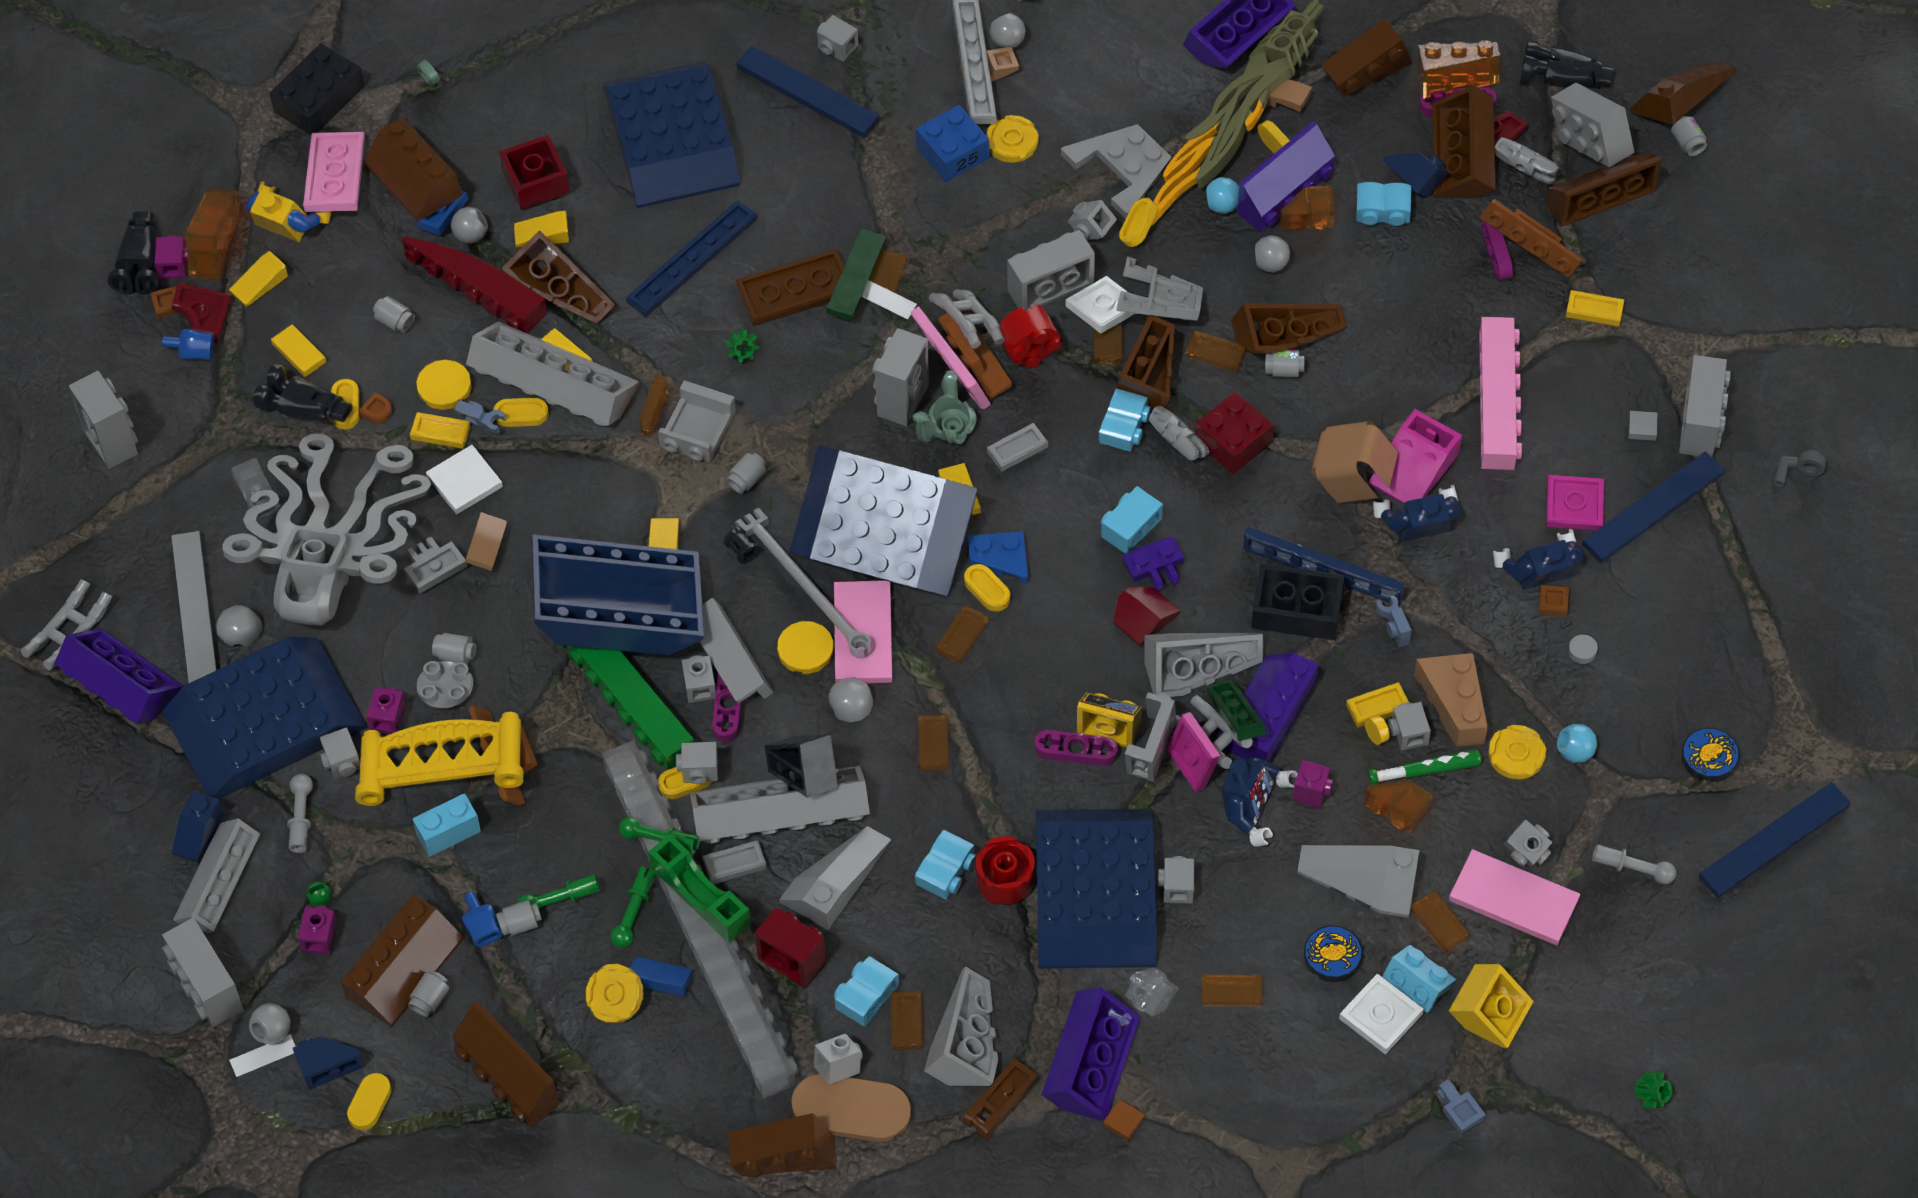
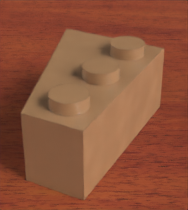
M1473 653L1416 659L1414 677L1424 688L1430 704L1434 705L1440 715L1439 719L1455 746L1485 744L1488 727Z

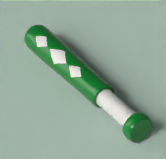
M1471 749L1405 763L1400 767L1380 771L1369 769L1367 774L1370 785L1377 786L1379 782L1402 777L1407 779L1476 767L1481 764L1482 759L1477 749Z

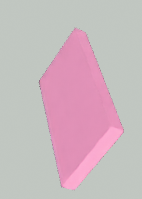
M364 132L312 133L303 202L304 212L358 211L365 146Z
M918 306L911 311L912 317L947 366L958 375V380L980 409L984 410L991 404L979 384Z
M890 581L834 582V608L854 630H857L858 633H865L870 637L872 647L870 653L867 656L865 655L864 658L853 656L850 653L847 638L835 626V682L843 678L856 677L865 683H891Z
M1472 849L1449 896V901L1558 946L1581 894Z

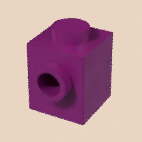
M183 236L156 237L155 267L159 279L186 278L187 263H191V249L186 247Z
M375 687L366 716L370 730L387 734L399 731L406 708L403 692L391 687L384 689Z
M1302 760L1294 783L1293 801L1321 808L1324 796L1329 797L1333 786V780L1329 779L1330 767Z
M323 906L315 908L305 907L298 935L302 952L331 955L338 925L334 910Z

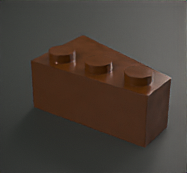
M1384 18L1323 62L1321 66L1325 75L1339 93L1346 97L1412 64V61L1402 38Z
M1149 315L1120 374L1116 388L1148 397V406L1153 410L1157 406L1167 408L1170 400L1175 325L1154 315Z
M813 1113L728 1132L730 1165L741 1176L753 1177L762 1174L837 1168L834 1135Z

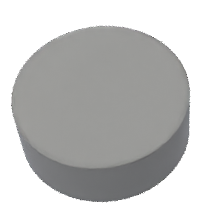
M1577 635L1570 641L1568 653L1573 661L1587 664L1595 659L1598 645L1588 635Z

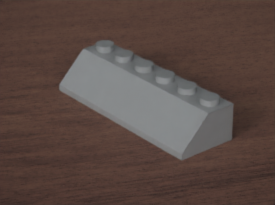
M499 321L473 335L466 365L475 368V371L480 374H489L498 378L503 384L517 386L526 394L540 396L549 404L561 405L569 409L571 413L584 415L593 419L594 423L602 426H609L621 418L639 386V381ZM566 363L570 365L568 372L565 370Z
M854 766L838 769V788L806 798L780 779L690 792L696 835L704 843H715L720 841L721 838L732 836L734 839L748 837L749 833L754 832L772 834L780 828L789 827L791 830L805 828L806 824L818 822L819 825H829L834 823L836 819L846 818L849 821L862 819L864 815L870 814L865 779L861 767Z

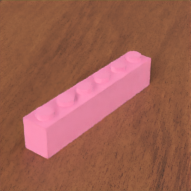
M1481 317L1479 330L1481 469L1514 470L1516 459H1521L1522 443H1517V436L1521 435V420L1516 419V413H1520L1521 397H1516V390H1520V374H1515V368H1519L1520 351H1515V345H1519V329H1514V318Z

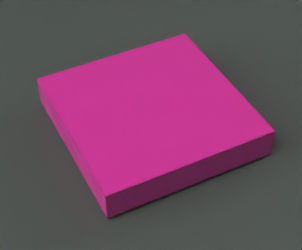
M1548 475L1546 527L1598 530L1603 526L1604 479Z
M1191 712L1181 716L1167 751L1194 791L1199 792L1205 790L1221 755Z

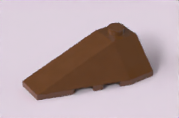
M1712 61L1664 78L1630 108V112L1673 125L1730 77L1736 69L1734 66Z
M540 230L502 267L508 275L546 300L595 324H598L616 306Z
M1243 303L1231 319L1237 344L1252 353H1278L1346 329L1340 304Z

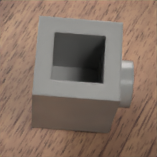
M832 15L826 22L821 23L817 29L818 48L826 55H832L844 62L858 46V29Z
M692 656L689 659L682 660L688 703L715 699L716 691L710 656Z
M1406 702L1398 707H1394L1392 719L1388 720L1391 735L1397 738L1400 750L1428 745L1431 731L1422 703L1412 704Z
M347 727L320 737L324 753L320 754L325 770L331 769L334 779L341 776H350L355 771L360 770L359 757Z
M716 742L681 743L682 754H676L677 771H682L683 782L701 784L705 781H718Z
M1183 856L1165 858L1164 869L1158 870V886L1164 887V903H1193L1194 859H1187Z
M846 1033L815 1045L814 1068L829 1085L860 1073L861 1048Z

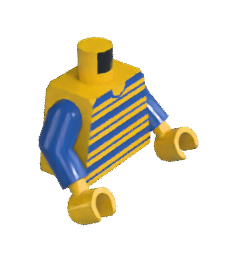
M265 182L260 183L258 191L245 204V208L250 212L256 226L296 242H300L305 231L319 225V223L328 224L331 211H319L307 215L294 201L275 194L276 187L265 186Z

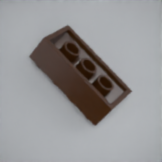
M1472 85L1432 103L1433 154L1443 160L1444 164L1442 166L1449 172L1434 190V196L1437 198H1477L1495 190L1493 96Z
M403 117L380 129L363 160L364 165L417 222L462 197L456 173Z
M1642 152L1635 156L1630 155L1611 167L1603 165L1598 170L1587 174L1582 173L1569 181L1558 182L1548 189L1546 205L1560 227H1564L1656 191L1662 159L1658 155Z
M413 894L341 981L345 998L390 1027H393L409 1007L408 1003L411 1000L409 996L424 973L432 974L433 971L437 972L463 941V936L435 907Z
M478 1001L473 1003L453 1034L455 1043L453 1050L463 1063L468 1061L474 1067L472 1071L482 1083L487 1081L493 1087L491 1091L501 1103L506 1101L512 1107L510 1111L520 1123L525 1121L533 1128L559 1107L554 1081Z

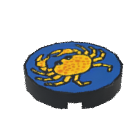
M1701 728L1693 731L1685 739L1681 757L1684 767L1695 778L1719 782L1727 779L1735 772L1740 754L1736 741L1727 732L1717 728Z
M1328 925L1318 928L1309 935L1304 946V962L1307 969L1312 974L1314 973L1319 976V979L1326 982H1341L1352 977L1354 972L1359 969L1362 963V946L1358 937L1350 930L1341 926Z

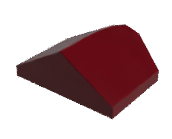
M1129 587L1118 597L1114 625L1141 647L1145 644V635L1157 634L1180 614V610L1154 587Z

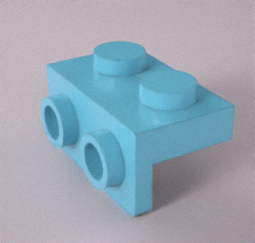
M1411 945L1392 957L1382 976L1421 1006L1426 1013L1432 1010L1436 1000L1449 991L1457 980L1443 967L1438 966L1427 958L1422 951Z

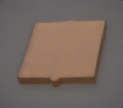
M882 250L869 281L896 293L900 279L904 277L903 270L907 261V255Z

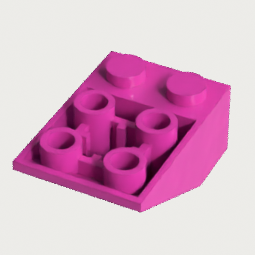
M1415 409L1401 426L1391 443L1397 450L1398 455L1390 487L1388 488L1376 472H1374L1368 484L1402 504L1409 500L1426 497L1460 453L1462 435Z

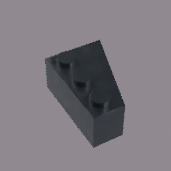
M831 735L792 736L764 745L768 772L806 798L838 788L837 777L839 770L834 761Z

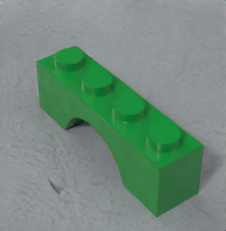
M671 834L648 851L650 868L728 943L732 942L751 926L749 909L730 890L724 892L713 885L697 867L690 852Z

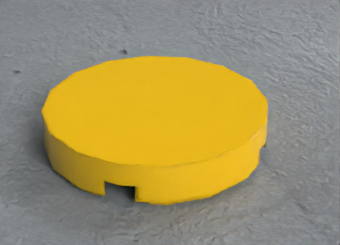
M1009 115L1005 116V119L999 121L997 119L996 124L989 126L986 134L989 138V152L995 158L1010 163L1024 161L1031 157L1037 150L1039 135L1034 128V124L1022 116Z
M451 360L434 361L425 366L419 373L416 381L418 395L421 400L426 402V405L439 410L455 408L459 400L462 401L464 399L465 401L469 397L472 388L469 372L463 365Z
M811 621L791 624L781 633L777 646L781 663L788 670L802 672V674H812L826 667L831 660L834 649L830 632L824 626Z
M1511 725L1507 726V729L1499 730L1494 734L1489 744L1488 757L1492 767L1499 774L1510 779L1521 780L1532 777L1540 771L1545 762L1546 746L1535 730L1526 726Z
M607 964L590 977L586 987V1002L597 1019L608 1023H622L632 1018L639 1010L643 1000V985L640 977L631 968L620 964Z

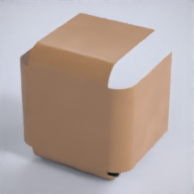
M1372 421L1329 426L1326 428V431L1321 432L1311 472L1337 503L1374 499L1378 497L1359 475L1357 461L1369 464L1389 488L1398 452Z

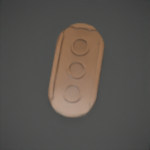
M816 1074L801 1081L792 1095V1111L795 1117L813 1113L834 1136L873 1142H887L894 1139L900 1133L902 1134L907 1129L911 1118L910 1103L905 1093L898 1087L887 1083L846 1078L829 1085L820 1074Z

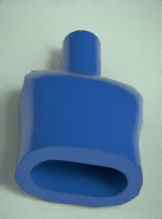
M183 329L179 338L163 336L162 347L178 348L181 359L207 361L212 359L214 333Z
M475 892L467 893L464 898L470 911L462 916V920L467 931L470 933L473 944L476 947H483L500 939L503 933L492 905H480Z

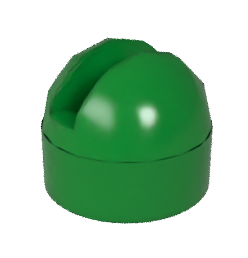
M317 881L309 885L307 898L309 903L315 907L325 906L331 899V892L324 882Z

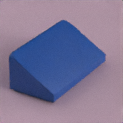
M637 956L630 966L640 977L644 988L682 997L685 996L693 972L689 968Z

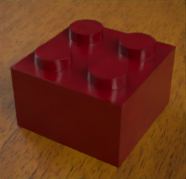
M549 134L499 151L502 171L520 210L570 193L567 172Z
M1236 391L1196 422L1195 434L1209 448V454L1232 474L1236 473L1273 443L1274 425Z
M775 907L755 932L758 960L804 989L809 986L826 964L822 933L813 926L807 927L799 922L798 918L790 911L783 912Z

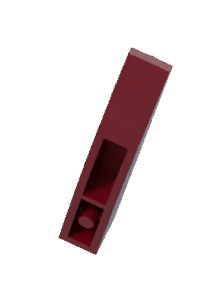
M408 236L402 239L404 255L410 262L418 263L431 276L439 277L449 288L459 290L465 294L470 302L480 304L490 315L498 316L508 326L528 334L547 315L545 298L483 260L437 243Z

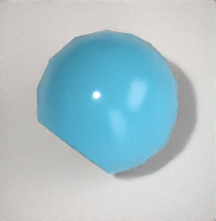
M1219 177L1207 185L1206 192L1209 209L1215 213L1227 214L1238 207L1239 186L1235 181L1230 178Z
M1584 724L1568 725L1561 730L1558 736V751L1569 762H1585L1596 752V735Z

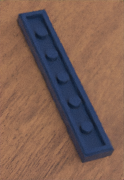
M751 46L736 62L737 69L863 138L879 122V115L754 46Z
M737 200L626 297L627 303L647 317L757 220V214Z
M1705 451L1584 539L1582 546L1602 564L1721 477L1725 469Z
M1247 527L1244 533L1243 549L1293 568L1344 575L1343 586L1389 603L1390 596L1394 595L1398 600V606L1402 602L1405 583L1251 527Z
M1830 782L1699 874V879L1717 898L1721 897L1849 808L1851 801Z

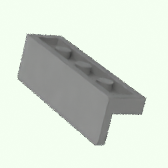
M714 598L702 604L704 638L700 643L708 656H710L712 663L735 701L740 703L756 691L764 699L774 693L723 608Z
M239 818L219 824L173 919L178 924L183 923L194 917L200 929L206 933L214 932L260 833Z

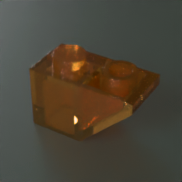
M1332 185L1305 187L1281 210L1280 230L1334 227L1335 205Z
M1410 780L1368 785L1365 789L1364 803L1372 812L1385 816L1395 827L1405 829L1409 833H1412L1429 813L1433 800L1432 794Z

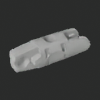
M1503 137L1499 139L1494 147L1497 157L1541 182L1549 185L1555 183V173H1557L1559 168L1556 163L1519 143Z
M1157 406L1152 410L1148 420L1159 434L1183 456L1193 461L1209 455L1210 451L1206 444L1176 415L1163 406Z

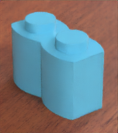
M1364 182L1357 185L1356 221L1366 225L1385 222L1394 226H1400L1410 223L1411 185L1404 183L1384 185L1376 182Z
M1116 388L1099 431V443L1131 452L1133 445L1140 443L1143 429H1140L1142 422H1148L1151 413V407L1148 406V397Z
M943 830L915 874L916 885L945 900L951 893L956 894L962 883V878L960 877L966 870L970 871L976 862L977 856L975 855L974 844Z
M870 956L864 962L860 961L856 964L851 974L852 978L846 984L841 983L834 994L836 1009L864 1027L875 1017L881 1006L891 997L899 985V974Z

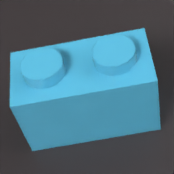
M1136 486L1131 493L1127 492L1122 496L1118 506L1113 511H1108L1101 520V537L1122 552H1131L1162 520L1163 504Z
M465 793L412 818L416 835L429 857L481 832L478 816Z

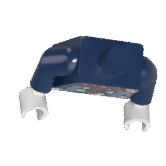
M1451 485L1449 489L1442 490L1439 488L1438 495L1406 501L1395 513L1390 510V500L1385 499L1384 502L1373 501L1374 517L1381 518L1392 531L1397 532L1399 542L1450 532V520L1454 521L1460 517L1461 508L1454 485Z
M1569 529L1567 534L1560 535V533H1557V542L1526 551L1517 561L1510 557V549L1504 548L1503 552L1493 551L1495 567H1503L1510 576L1520 582L1522 590L1572 577L1574 566L1582 562L1583 554L1576 543L1572 529Z
M1250 756L1246 759L1236 758L1231 763L1229 774L1222 787V797L1227 820L1245 834L1249 833L1251 844L1259 847L1268 845L1264 839L1273 836L1269 828H1255V824L1274 785L1273 779L1276 778V783L1281 788H1293L1294 785L1289 783L1288 778H1296L1298 773L1293 770L1279 771V766L1266 759Z

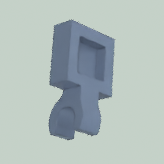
M459 400L454 409L460 420L470 421V424L482 429L486 427L493 433H500L501 431L497 425H493L494 420L501 419L506 421L507 419L500 410L485 413L484 408L473 401L466 403Z
M1394 595L1390 596V607L1383 606L1381 600H1377V613L1389 619L1386 627L1390 638H1395L1398 647L1409 645L1411 628L1402 608L1398 607L1397 598Z
M1449 1079L1438 1086L1440 1089L1437 1091V1094L1447 1104L1443 1107V1112L1459 1134L1464 1133L1485 1119L1486 1114L1469 1092L1460 1095Z

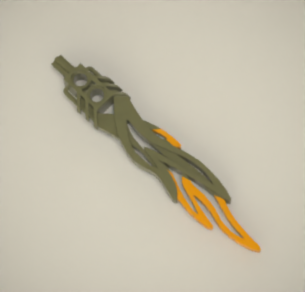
M1319 0L1311 1L1303 13L1291 10L1279 25L1266 33L1250 54L1244 74L1234 80L1220 93L1210 115L1185 136L1186 144L1173 157L1163 173L1166 183L1153 201L1157 206V213L1151 225H1154L1172 203L1196 183L1200 189L1203 188L1222 171L1237 152L1246 129L1247 131L1252 130L1259 120L1269 95L1283 82L1294 76V66L1298 62L1300 68L1303 54H1305L1307 59L1309 56L1308 48L1318 36L1314 22L1324 10V5L1319 4ZM1247 94V96L1245 97L1243 103H1242L1241 106H1240V105H1239L1240 100ZM1204 160L1203 164L1195 171V169H1196V168L1202 163V161Z

